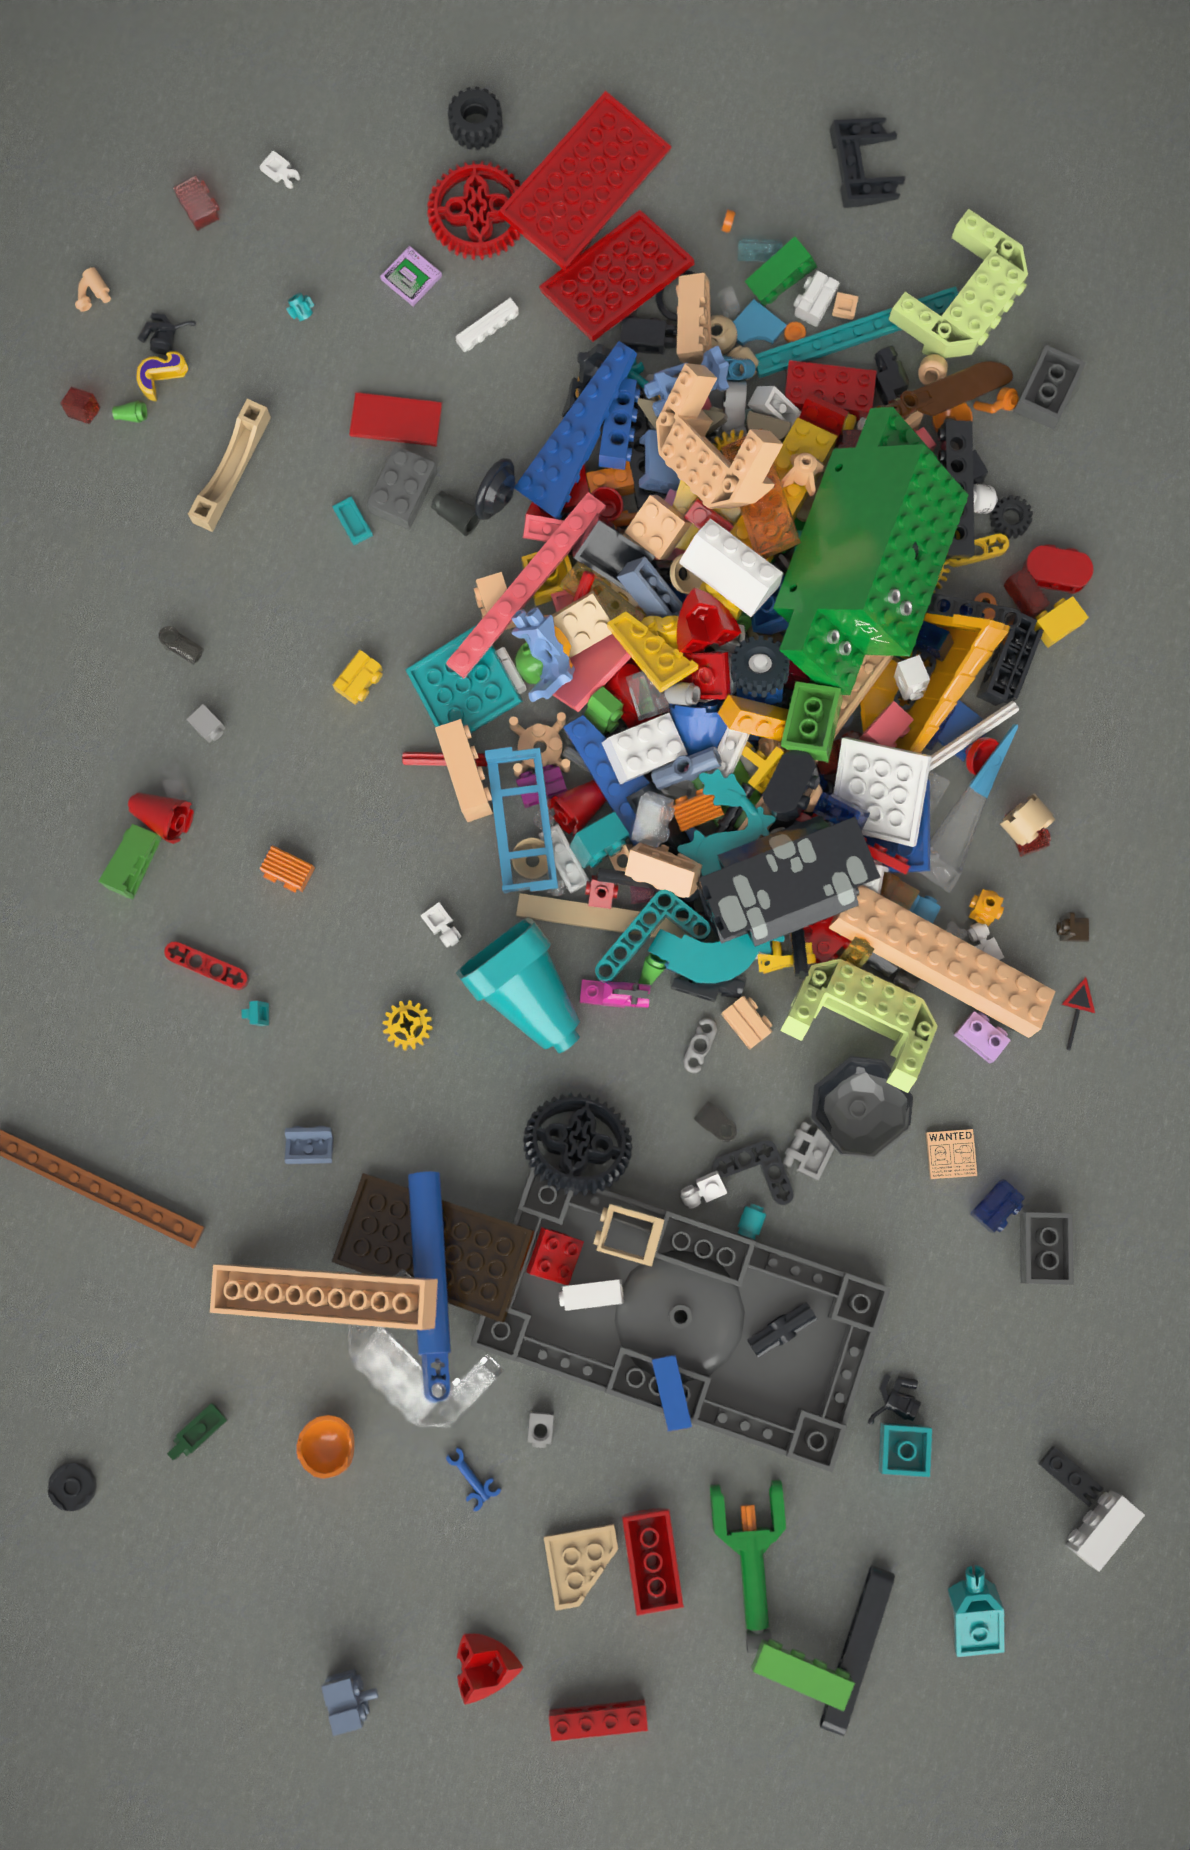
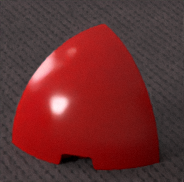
M693 588L690 591L678 617L676 636L679 652H703L707 645L716 643L718 646H722L742 633L733 615L719 600L697 588Z
M466 1633L459 1644L457 1659H460L462 1663V1673L457 1675L464 1704H470L494 1694L509 1684L524 1668L516 1655L508 1647L482 1634Z

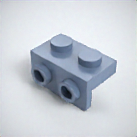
M294 1126L292 1128H285L286 1164L332 1163L334 1138L330 1127L316 1126L315 1128H303L301 1126Z

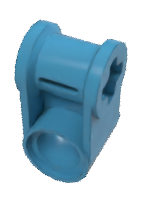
M723 356L724 360L729 364L726 380L749 379L754 375L755 364L752 360ZM741 364H742L743 367H744V373H743V375H742L741 372H740V365H741Z

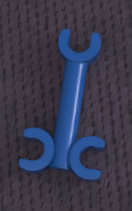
M458 1447L456 1451L459 1454V1459L453 1460L448 1455L446 1460L450 1465L458 1467L475 1490V1492L467 1496L466 1501H469L471 1498H477L479 1504L473 1510L478 1511L481 1509L483 1502L490 1497L500 1494L502 1489L498 1488L496 1491L489 1489V1484L494 1481L493 1477L486 1480L483 1486L464 1461L463 1450Z

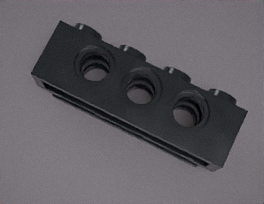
M1021 612L1022 622L1020 626L1014 630H1009L1008 634L994 650L976 696L995 706L1003 702L1008 704L1018 699L1044 631L1038 629L1034 632L1037 620ZM1013 613L1007 617L1005 622L1008 625H1014L1018 621V616Z

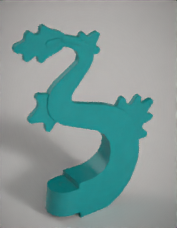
M716 769L713 774H699L700 781L705 785L703 794L714 795L713 804L716 806H741L748 817V826L744 830L715 833L708 837H705L700 831L696 830L692 842L678 846L679 853L702 865V876L721 869L717 855L757 840L760 835H769L767 827L776 820L774 816L764 815L762 807L756 808L746 797L744 789L737 782L734 774H729L727 778H724L719 769ZM662 929L659 930L647 950L660 959L670 962L668 969L697 983H718L731 980L750 967L759 951L766 955L772 953L770 941L755 947L748 934L721 944L720 941L715 943L700 942L685 934L681 939ZM781 936L771 941L783 942L785 937Z

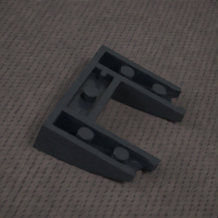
M885 117L834 120L829 129L832 147L837 151L842 186L840 191L843 208L875 205L897 200L900 197V194L895 192L898 185L904 184L905 176L865 178L860 146L892 141L897 138L895 130L887 133L882 126L887 120Z

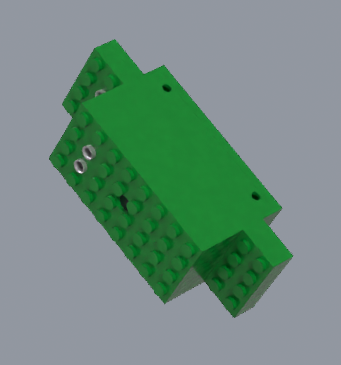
M893 407L870 408L856 448L833 449L773 607L789 623L779 650L817 685L841 688L842 695L851 694L865 655L911 656L968 498L966 491L937 460L936 455Z

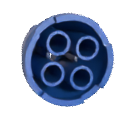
M716 699L706 703L698 702L692 706L669 703L670 715L686 749L687 757L713 746L718 748L727 729V725L718 714L726 699Z

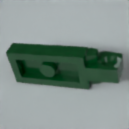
M211 1403L176 1435V1438L173 1440L176 1446L167 1455L174 1461L182 1453L186 1456L192 1454L222 1427L228 1419L214 1403Z

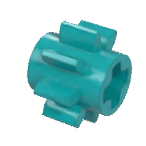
M297 293L288 300L290 306L286 310L291 318H298L299 321H302L313 314L311 307L315 304L310 296H303L302 293Z

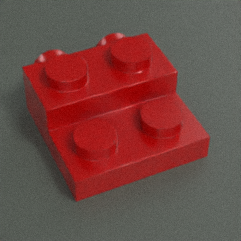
M809 393L798 418L836 435L835 449L849 412Z

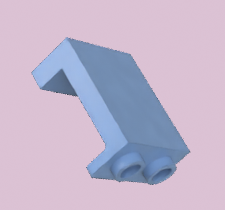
M649 429L639 439V443L645 445V475L639 479V488L668 494L670 489L677 492L680 479L677 477L678 474L665 464L664 459L658 453L657 430Z

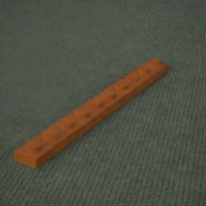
M0 1129V1156L193 1249L196 1248L205 1229L204 1226Z

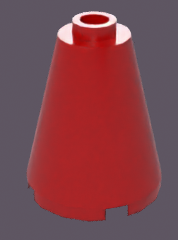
M591 780L552 796L548 800L549 810L554 809L556 814L553 815V818L559 826L568 834L573 832V836H575L603 806L606 799L595 780Z
M140 792L129 798V812L169 843L175 844L181 840L179 836L182 832L187 833L191 826L194 810L190 809L192 804L186 800Z

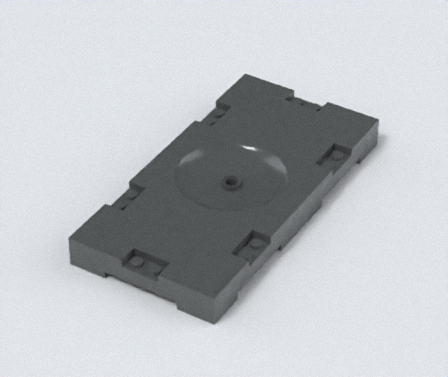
M532 1168L513 1224L533 1230L535 1233L505 1322L502 1323L481 1315L471 1346L592 1387L664 1413L652 1359L675 1354L692 1424L706 1427L833 1473L846 1432L849 1414L891 1288L607 1190L601 1192L597 1188V1192L594 1195L588 1190L585 1196L582 1191H579L576 1196L572 1190H569L567 1194H565V1189L563 1188L556 1191V1185L553 1184L548 1187V1180L541 1181V1174L534 1175V1168ZM609 1204L664 1219L652 1266L597 1251L598 1245L593 1243L597 1230L602 1231L604 1222L600 1221L604 1207L609 1208ZM613 1212L604 1245L644 1257L653 1223ZM541 1227L552 1229L584 1241L569 1286L621 1279L624 1303L565 1311V1306H560L559 1292H563L562 1287L567 1285L526 1272ZM807 1302L818 1320L799 1331L797 1336L787 1343L774 1347L771 1351L758 1358L747 1340L768 1327L767 1324L783 1314L786 1315L796 1307ZM677 1310H684L687 1314V1318L683 1323H677L674 1320V1314Z

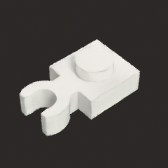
M272 151L260 165L263 173L277 183L282 178L286 187L290 189L293 188V185L289 178L294 177L298 181L300 180L299 173L294 169H290V163L275 151Z

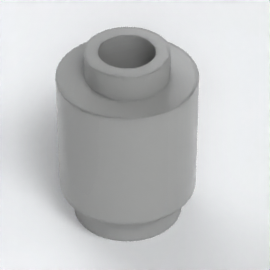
M679 681L667 688L664 694L670 704L692 706L697 704L700 699V688L693 683Z

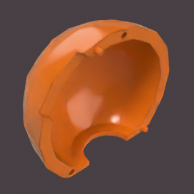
M330 1415L316 1417L307 1423L299 1434L296 1445L297 1458L300 1460L303 1468L312 1476L323 1479L338 1476L347 1470L354 1456L355 1441L352 1428L341 1418Z

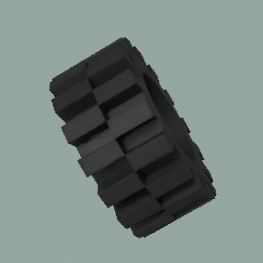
M1009 495L1007 499L1003 497L1001 501L996 503L991 512L990 520L992 521L990 525L995 527L993 531L995 533L999 531L1000 534L1006 535L1008 539L1011 536L1014 539L1018 538L1019 535L1022 536L1033 519L1031 518L1033 511H1030V504L1026 506L1027 501L1025 499L1020 501V496H1016L1015 499H1013V495ZM1007 510L1017 512L1019 522L1014 525L1008 524L1003 518L1004 512Z

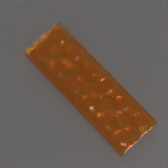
M746 436L721 448L723 455L731 464ZM773 462L766 475L775 484L774 487L757 502L740 507L753 551L764 559L801 543L775 462Z

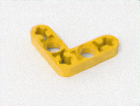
M955 531L956 539L960 540V533ZM994 534L975 539L974 545L982 547V555H974L970 559L946 560H950V566L960 567L995 558L1007 551L1009 540L1003 534ZM996 541H998L999 544L1003 543L1001 549H999L998 546L991 547V549L989 550L990 553H988V547L993 546Z

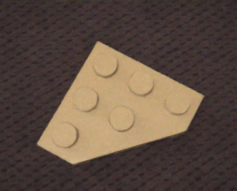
M614 1524L544 1536L555 1610L579 1607L587 1593L618 1550Z

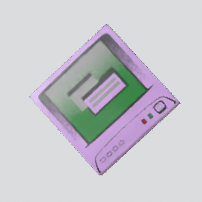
M409 246L380 278L410 305L414 306L442 277V273Z

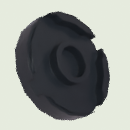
M76 1462L64 1464L57 1468L50 1476L48 1496L53 1505L60 1510H80L88 1505L95 1495L97 1487L95 1476L84 1464Z

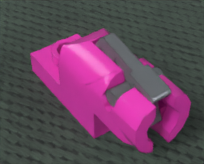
M582 980L580 1003L625 1008V1006L648 1008V994H650L651 985Z

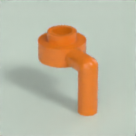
M1004 387L999 391L995 403L989 404L976 401L973 408L992 414L1000 409L1011 411L1018 403V393L1013 388Z

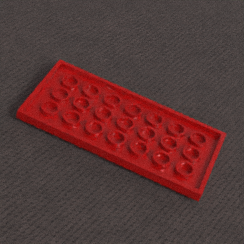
M605 91L499 209L498 215L565 271L670 152L672 146Z

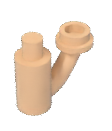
M91 267L85 270L79 282L78 300L75 303L76 308L80 309L81 312L89 310L92 306L91 299L86 296L88 286L97 298H101L104 303L111 300L108 294L109 288L96 268Z

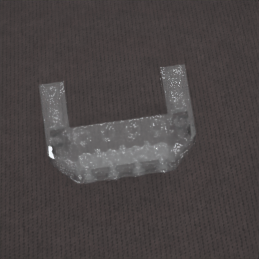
M404 1269L395 1275L411 1277ZM348 1324L349 1358L353 1361L354 1367L358 1371L364 1372L369 1378L370 1383L375 1388L380 1389L386 1395L388 1402L393 1406H397L403 1412L404 1418L408 1422L414 1423L415 1426L450 1427L504 1371L486 1354L461 1381L456 1378L450 1384V1394L445 1400L432 1403L424 1396L422 1364L387 1330L388 1327ZM434 1384L432 1387V1393L435 1397L439 1398L442 1394V1389L437 1384Z

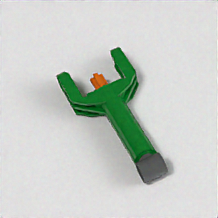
M781 1479L771 1480V1487L769 1489L772 1529L768 1527L756 1528L755 1505L747 1504L740 1506L742 1529L730 1530L728 1533L724 1496L721 1493L720 1484L710 1485L713 1532L740 1555L746 1629L750 1630L745 1631L747 1653H756L762 1639L767 1642L769 1639H772L770 1629H767L769 1627L763 1554L786 1529Z

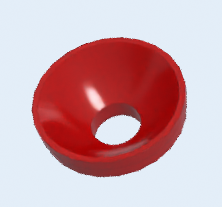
M981 737L968 746L965 752L966 766L971 774L977 775L999 745L997 740L990 737Z

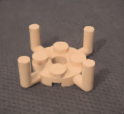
M560 712L557 714V721L552 727L538 723L526 730L519 725L517 717L509 719L510 729L520 736L518 751L534 749L536 743L543 742L547 746L546 750L541 753L543 767L553 764V766H559L560 770L564 773L570 771V761L568 759H561L563 745L558 734L566 725L565 713ZM534 759L522 760L521 764L516 763L513 766L515 776L519 777L528 768L535 769Z

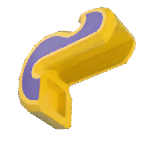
M176 351L168 352L166 354L167 360L151 356L141 361L137 367V383L144 396L149 400L157 401L155 380L179 378L186 375L188 365L181 353Z

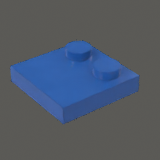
M958 700L957 705L939 726L933 738L943 746H946L984 719ZM968 746L955 754L963 762L966 759L965 752Z

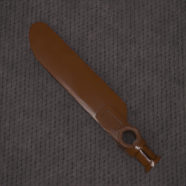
M993 361L980 362L916 390L904 391L899 397L889 401L887 405H879L876 408L893 407L904 420L917 411L929 416H935L1009 384L1013 380V373L1008 366Z

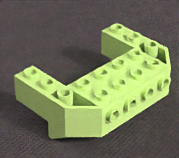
M970 209L966 211L956 224L952 239L984 260L942 316L907 292H904L892 308L889 317L892 323L924 344L922 353L925 355L937 354L944 358L972 355L979 345L982 346L989 337V331L992 328L995 329L1000 323L1001 315L1004 311L1007 313L1015 302L1013 299L1017 295L1020 296L1027 286L1024 283L1028 276L1023 246Z
M842 959L811 965L808 971L809 975L805 976L791 1004L781 1031L802 1041L813 1018H816L822 1006L880 1033L896 1041L890 1054L896 1060L887 1083L908 1093L918 1078L938 1027L924 999Z

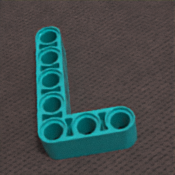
M660 890L595 967L596 976L603 983L605 981H613L665 918L669 919L688 936L700 942L707 940L710 935L709 923L671 891ZM663 896L669 897L671 899L670 905L666 907L659 905V898ZM679 911H686L689 917L685 921H679L676 918V914ZM645 915H655L656 921L653 924L645 923L643 920ZM697 925H703L707 931L704 935L698 936L694 933L693 929ZM633 931H638L642 934L641 939L637 942L629 939V935ZM620 948L627 951V956L621 960L614 956L615 951ZM602 967H611L612 974L609 977L601 976L599 972Z

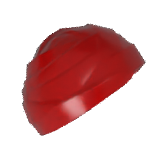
M605 486L596 488L591 493V495L606 505V509L602 512L601 516L610 522L617 520L621 516L624 503L622 497L615 489Z

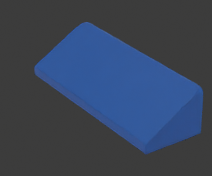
M676 1355L652 1359L668 1431L692 1427Z

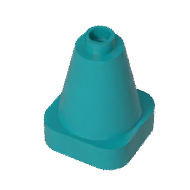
M527 917L512 926L469 959L457 970L456 974L476 1001L484 999L543 1049L553 1046L558 1053H562L579 1040L580 1035L575 1028L579 1025L580 1020L549 955L550 941L538 925Z

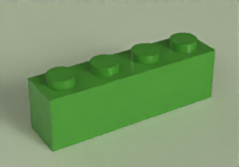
M762 1639L751 1666L754 1673L839 1710H845L855 1684L852 1678H850L849 1672L840 1668L834 1671L827 1668L828 1664L820 1659L814 1658L811 1661L804 1658L805 1654L797 1649L792 1648L790 1652L782 1648L783 1644L776 1640L769 1639L767 1642Z

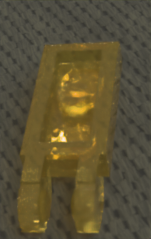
M855 936L841 954L840 959L861 968L870 958L875 948L867 940Z

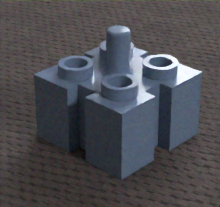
M356 1669L327 1676L321 1686L329 1712L333 1736L362 1728L364 1721L367 1719V1714H369L367 1701L378 1698L377 1688L361 1692L364 1689L361 1675H357Z

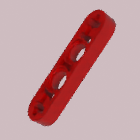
M170 942L165 947V957L172 963L236 990L244 989L248 985V975L240 968L179 942ZM177 947H179L178 950L181 953L187 955L185 958V963H182V961H184V958L178 955L172 958L173 954L170 953L171 949H176ZM199 955L202 958V964L196 968L192 967L190 964L191 958ZM220 964L223 967V973L217 977L211 974L212 966ZM228 968H231L229 973L234 976H238L241 973L243 982H238L234 985L235 981L229 977L226 978V981H223L228 974Z

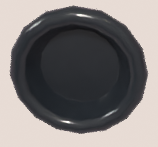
M502 458L494 463L480 484L475 499V514L480 520H488L500 512L513 496L515 466L509 458Z

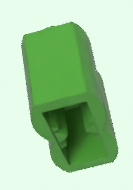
M602 686L589 699L588 708L584 716L605 735L608 732H614L619 726L617 721L623 715V711H621L623 704Z

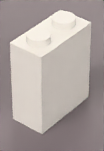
M621 1279L563 1286V1292H559L560 1306H565V1311L624 1303Z

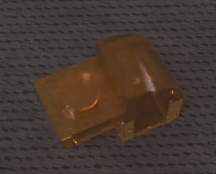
M884 872L880 895L910 910L920 891L901 881L900 877Z

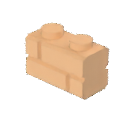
M742 996L724 1010L721 1015L747 1048L751 1050L773 1032L770 1029L772 1024L765 1015L761 1017L757 1013L756 1009H758V1006L750 997L746 999L745 996Z

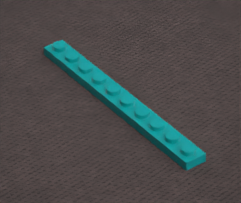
M955 286L917 300L942 316L959 293ZM892 308L755 354L759 361L756 371L760 379L786 370L789 360L809 362L902 329L889 320Z

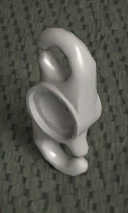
M703 1018L699 1021L700 1025L710 1024L712 1029L709 1033H705L700 1026L697 1027L696 1034L692 1038L683 1059L684 1068L688 1072L697 1073L701 1071L700 1066L691 1067L689 1060L696 1058L699 1064L704 1063V1057L709 1052L717 1033V1026L713 1019ZM697 1039H703L707 1043L705 1051L698 1052L694 1049V1042Z

